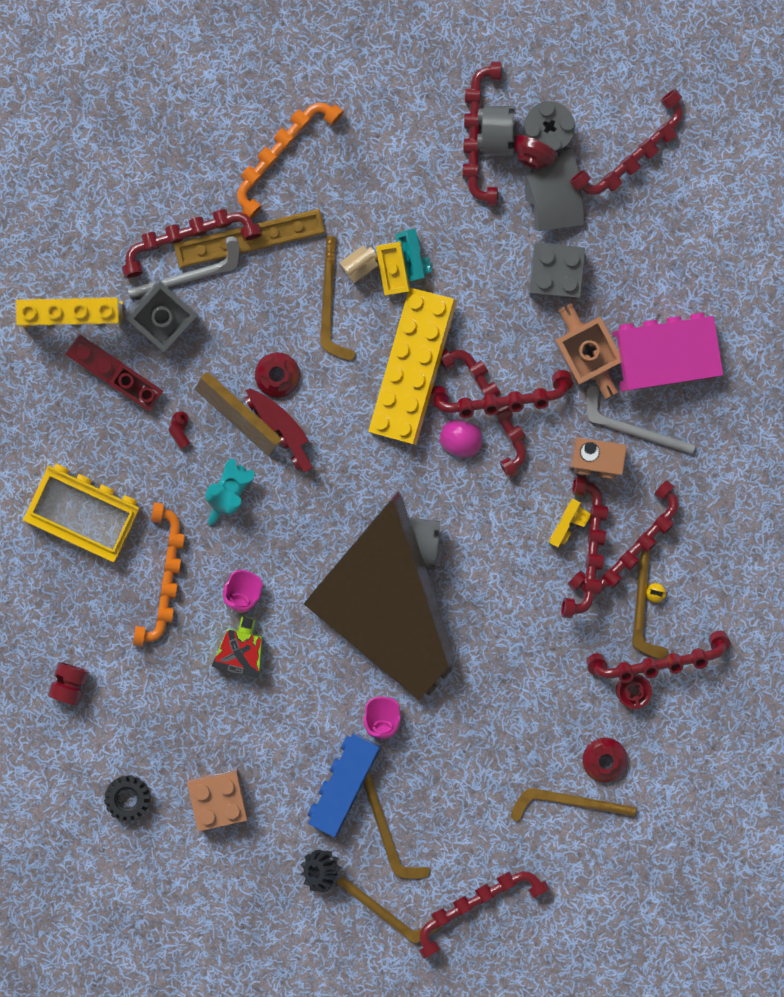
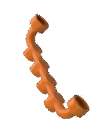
M315 103L304 112L298 109L292 115L290 121L293 125L288 131L284 128L280 129L274 136V140L277 142L271 150L265 147L257 156V159L261 162L255 169L248 166L242 173L241 178L244 181L237 192L238 203L243 208L241 213L247 214L253 219L260 211L262 205L255 199L249 201L247 199L248 191L258 183L264 172L276 162L284 149L291 145L297 134L309 124L311 118L316 113H324L323 120L330 126H333L343 115V109L337 104L331 107L326 103Z
M154 502L151 522L161 523L163 518L167 519L170 523L156 627L152 632H145L146 627L135 626L133 646L143 647L144 642L158 640L164 634L166 622L172 623L174 608H169L170 598L176 597L177 584L172 582L174 573L179 574L181 559L176 558L177 548L183 549L185 534H180V521L177 515L171 510L164 509V503Z

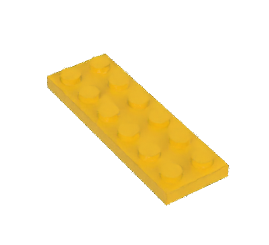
M410 288L368 432L417 445L457 304L456 299Z

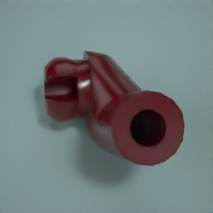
M184 411L176 412L172 416L169 426V433L180 450L191 443L184 433L189 420L188 414Z

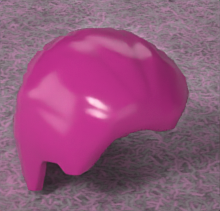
M462 419L449 420V422L443 425L439 443L444 451L460 458H467L479 452L482 447L483 437L481 430L474 423Z
M236 570L233 572L223 588V601L226 606L239 613L252 610L262 595L263 584L261 578L247 570Z
M377 696L368 701L363 718L367 733L373 738L384 740L395 735L400 727L401 711L399 704L394 698Z

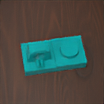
M416 228L395 234L396 242H402L409 282L425 278L424 275L431 273L432 268L430 258L420 257V239L417 236Z

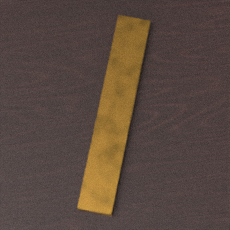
M320 209L257 223L260 225L262 236L250 241L243 240L240 231L243 227L174 243L179 268L226 258L227 237L238 239L239 254L325 234Z

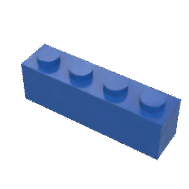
M353 733L351 737L347 736L341 746L344 752L340 760L337 758L334 760L330 768V772L333 774L329 782L326 780L323 782L318 792L322 796L318 804L313 803L307 814L310 817L309 825L333 837L338 836L382 746L356 733Z

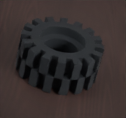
M123 775L113 780L105 791L104 804L107 806L106 810L112 814L113 818H118L119 821L126 820L130 822L140 818L149 807L151 798L149 788L146 786L147 784L144 781L142 782L139 777H133L132 775ZM131 789L136 793L137 802L133 807L126 808L120 805L118 794L121 790Z

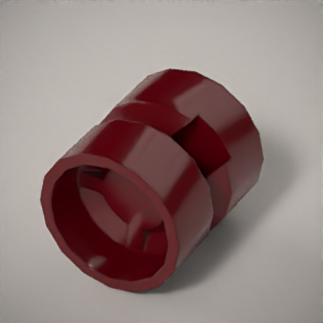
M58 662L54 674L57 680L51 683L48 696L55 700L78 706L83 694L80 688L86 685L90 672L68 663Z

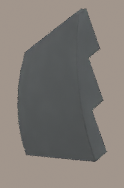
M571 147L563 149L564 152L557 156L553 164L539 170L534 169L525 176V200L534 204V229L537 231L584 225L581 189L575 190L569 183L579 173L573 148Z

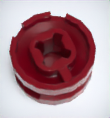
M634 674L633 680L629 683L618 681L616 695L625 707L639 709L650 701L652 687L644 676Z

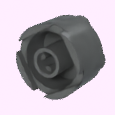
M544 101L534 106L527 114L523 125L524 136L548 145L557 153L567 147L575 130V121L571 112L564 105L553 101ZM551 123L554 125L552 129L555 132L550 131L547 134L544 132L545 126L543 124L548 125Z
M484 106V109L478 110V124L482 128V134H478L477 147L484 156L515 157L513 150L514 140L517 136V121H513V114H516L515 106Z
M410 517L426 570L435 571L440 521Z

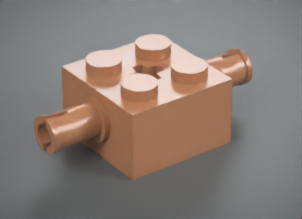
M572 303L567 305L566 309L563 307L558 310L568 328V334L556 339L554 343L576 385L591 378L592 380L595 379L604 399L611 396L607 387L612 395L618 393L619 391L616 389L608 372L610 371L609 368L621 363L620 354L601 317L585 324V322H581ZM584 345L588 347L593 346L595 351L592 352V358L589 355H583Z

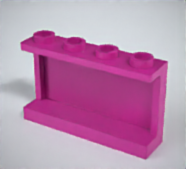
M705 313L691 314L689 320H682L681 316L666 318L667 323L658 324L657 320L642 322V327L634 328V323L619 325V330L612 332V336L617 337L624 379V381L619 382L621 392L722 376L723 370L714 316L705 317Z

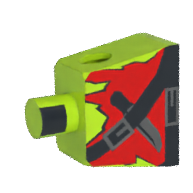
M241 616L238 630L227 629L212 667L256 678L259 677L262 636L253 634L255 619Z

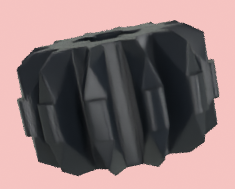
M321 849L314 850V852L306 855L305 862L300 864L304 869L300 874L305 877L303 884L309 885L310 891L321 893L328 892V890L337 887V881L342 878L338 872L343 868L337 865L339 858L333 857L332 851Z

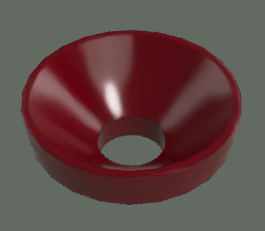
M517 135L514 140L513 147L518 156V161L532 169L539 170L554 163L558 156L554 149L536 139Z
M280 352L270 353L258 362L255 369V381L258 388L264 394L275 398L285 397L291 394L298 386L300 370L296 361L289 355ZM274 367H280L284 371V378L280 382H274L270 379L269 373Z
M602 737L593 740L587 745L582 756V763L586 773L592 779L601 783H608L617 780L623 775L628 764L626 750L618 741L609 737ZM604 754L611 755L614 760L613 765L608 769H604L599 765V758Z

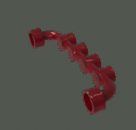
M491 61V66L483 67L473 75L471 89H465V104H470V114L464 115V129H469V139H464L463 152L464 154H469L468 164H463V179H468V188L474 198L487 202V207H497L498 187H487V192L480 190L478 187L479 149L477 147V137L480 129L478 110L481 103V81L488 76L491 77V82H501L502 62Z
M677 89L671 90L660 100L666 109L672 108L673 116L668 122L662 124L650 138L643 141L632 154L625 157L620 162V165L607 173L597 185H591L589 183L590 175L586 170H582L569 181L575 190L582 189L590 195H599L607 189L612 192L623 183L620 177L627 172L630 176L641 167L638 161L645 156L647 159H650L659 151L656 145L661 140L665 143L671 141L677 135L674 129L679 125L683 117V107L679 102L682 96Z
M221 209L212 213L214 219L204 222L203 217H195L188 221L190 226L180 229L179 224L170 225L165 228L166 234L158 237L156 232L145 233L141 236L142 242L131 246L127 251L125 257L126 265L122 266L124 278H134L144 273L141 262H135L136 256L141 252L153 251L160 246L178 243L191 236H200L216 228H226L235 222H241L244 225L240 230L244 241H250L262 236L260 225L254 224L247 214L241 212L228 214L226 209Z
M447 349L443 350L440 362L446 371L456 366L455 360H462L466 363L471 376L477 382L483 397L488 394L495 395L496 397L501 395L499 388L494 382L490 384L487 382L484 375L488 374V370L482 360L476 363L472 355L464 350H454L451 352ZM509 406L499 407L498 413L494 416L503 427L508 440L516 450L515 459L511 460L507 457L499 462L505 475L511 479L518 475L517 469L523 465L526 459V449L522 442L526 436L519 425L516 427L512 425L509 419L513 417V413L510 411Z
M559 370L552 376L555 389L552 391L537 388L532 393L521 394L518 391H513L504 397L488 394L480 400H471L464 397L456 403H448L449 396L445 387L434 386L429 403L442 412H459V416L464 419L472 417L474 410L484 409V413L490 416L497 414L499 407L509 406L512 412H520L523 410L524 404L534 403L537 409H545L549 405V401L560 399L573 386V380L569 371Z
M580 475L574 476L572 494L584 496L585 491L589 492L592 495L593 502L590 510L591 524L588 533L589 546L586 557V578L583 586L584 599L582 603L576 604L575 599L564 597L561 606V617L570 619L574 617V614H582L588 611L592 606L594 594L599 595L601 592L602 581L596 579V570H602L604 556L598 555V547L605 544L606 531L600 530L601 521H606L608 516V506H602L603 500L600 489L595 484L587 482L586 476Z
M668 480L654 493L660 501L667 499L669 503L668 509L619 558L616 564L600 579L602 581L601 591L606 589L607 586L613 589L622 580L619 574L625 568L629 571L632 570L640 561L636 556L642 550L647 553L655 546L657 541L654 537L660 531L666 534L673 527L674 523L671 519L678 511L679 502L673 492L675 486ZM582 570L579 571L569 581L568 586L575 592L579 589L583 591L586 574Z
M715 631L709 636V643L712 649L709 651L697 648L687 655L680 656L677 653H671L665 659L660 660L649 657L638 664L630 665L627 662H622L618 664L617 668L607 669V662L602 654L594 653L587 658L586 665L589 673L606 679L619 677L621 682L629 683L633 680L634 674L644 673V676L647 678H654L658 675L659 670L668 668L671 673L678 674L683 670V665L693 664L696 669H704L708 665V661L717 659L724 654L730 647V640L726 632Z
M522 871L514 875L507 872L496 878L498 881L496 885L489 887L487 883L474 890L476 896L469 900L465 895L454 901L453 905L455 907L446 912L442 908L431 914L433 919L427 922L420 931V942L423 948L419 952L422 958L425 959L441 950L436 941L432 943L430 941V934L433 930L523 881L531 884L532 888L528 889L532 898H535L550 889L546 880L540 882L538 877L531 872Z

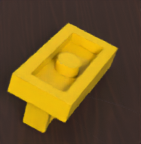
M402 242L377 245L376 251L384 295L409 292L410 285Z
M571 498L548 543L559 547L560 543L565 545L571 534L568 530L570 523L582 527L586 525L591 514L579 506L581 502Z

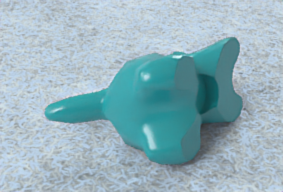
M229 459L226 462L220 481L217 484L213 483L210 485L205 493V500L213 508L208 519L209 526H213L221 514L232 515L237 512L241 506V493L255 477L253 470L246 471L245 467L241 465L236 466L234 459Z

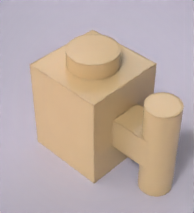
M363 245L339 262V264L353 284H356L378 268L376 263L378 257L371 247L366 249Z

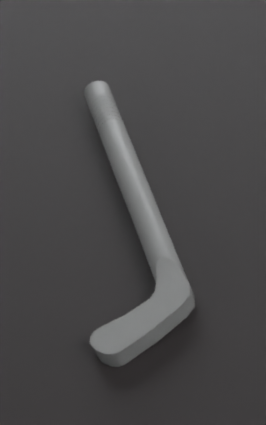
M235 237L226 238L227 257L220 263L162 279L161 281L170 288L236 269L239 258L238 239ZM155 282L128 289L130 298L143 296Z
M591 386L587 389L586 410L588 421L693 454L695 449L693 444L601 415L597 410L599 387Z

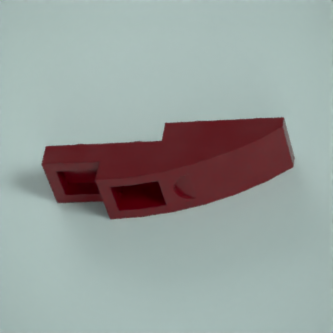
M81 334L77 335L65 353L66 356L149 412L163 393L162 389Z
M251 388L245 390L248 396L244 399L251 411L256 409L260 419L274 432L281 431L282 434L279 435L282 439L281 443L285 449L290 447L294 456L290 459L297 471L302 469L305 473L311 470L313 466L301 447L308 443L309 440L296 421L282 407L262 393Z

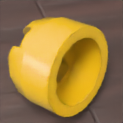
M652 583L647 587L646 596L648 600L653 603H659L665 599L666 589L662 584ZM651 589L663 592L662 597L650 594Z

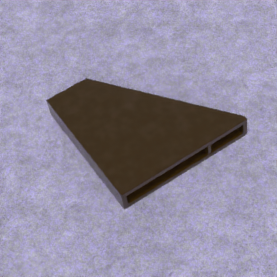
M397 491L308 597L304 605L420 700L425 693L429 696L438 686L436 680L439 677L444 679L453 669L450 664L455 656L402 494Z

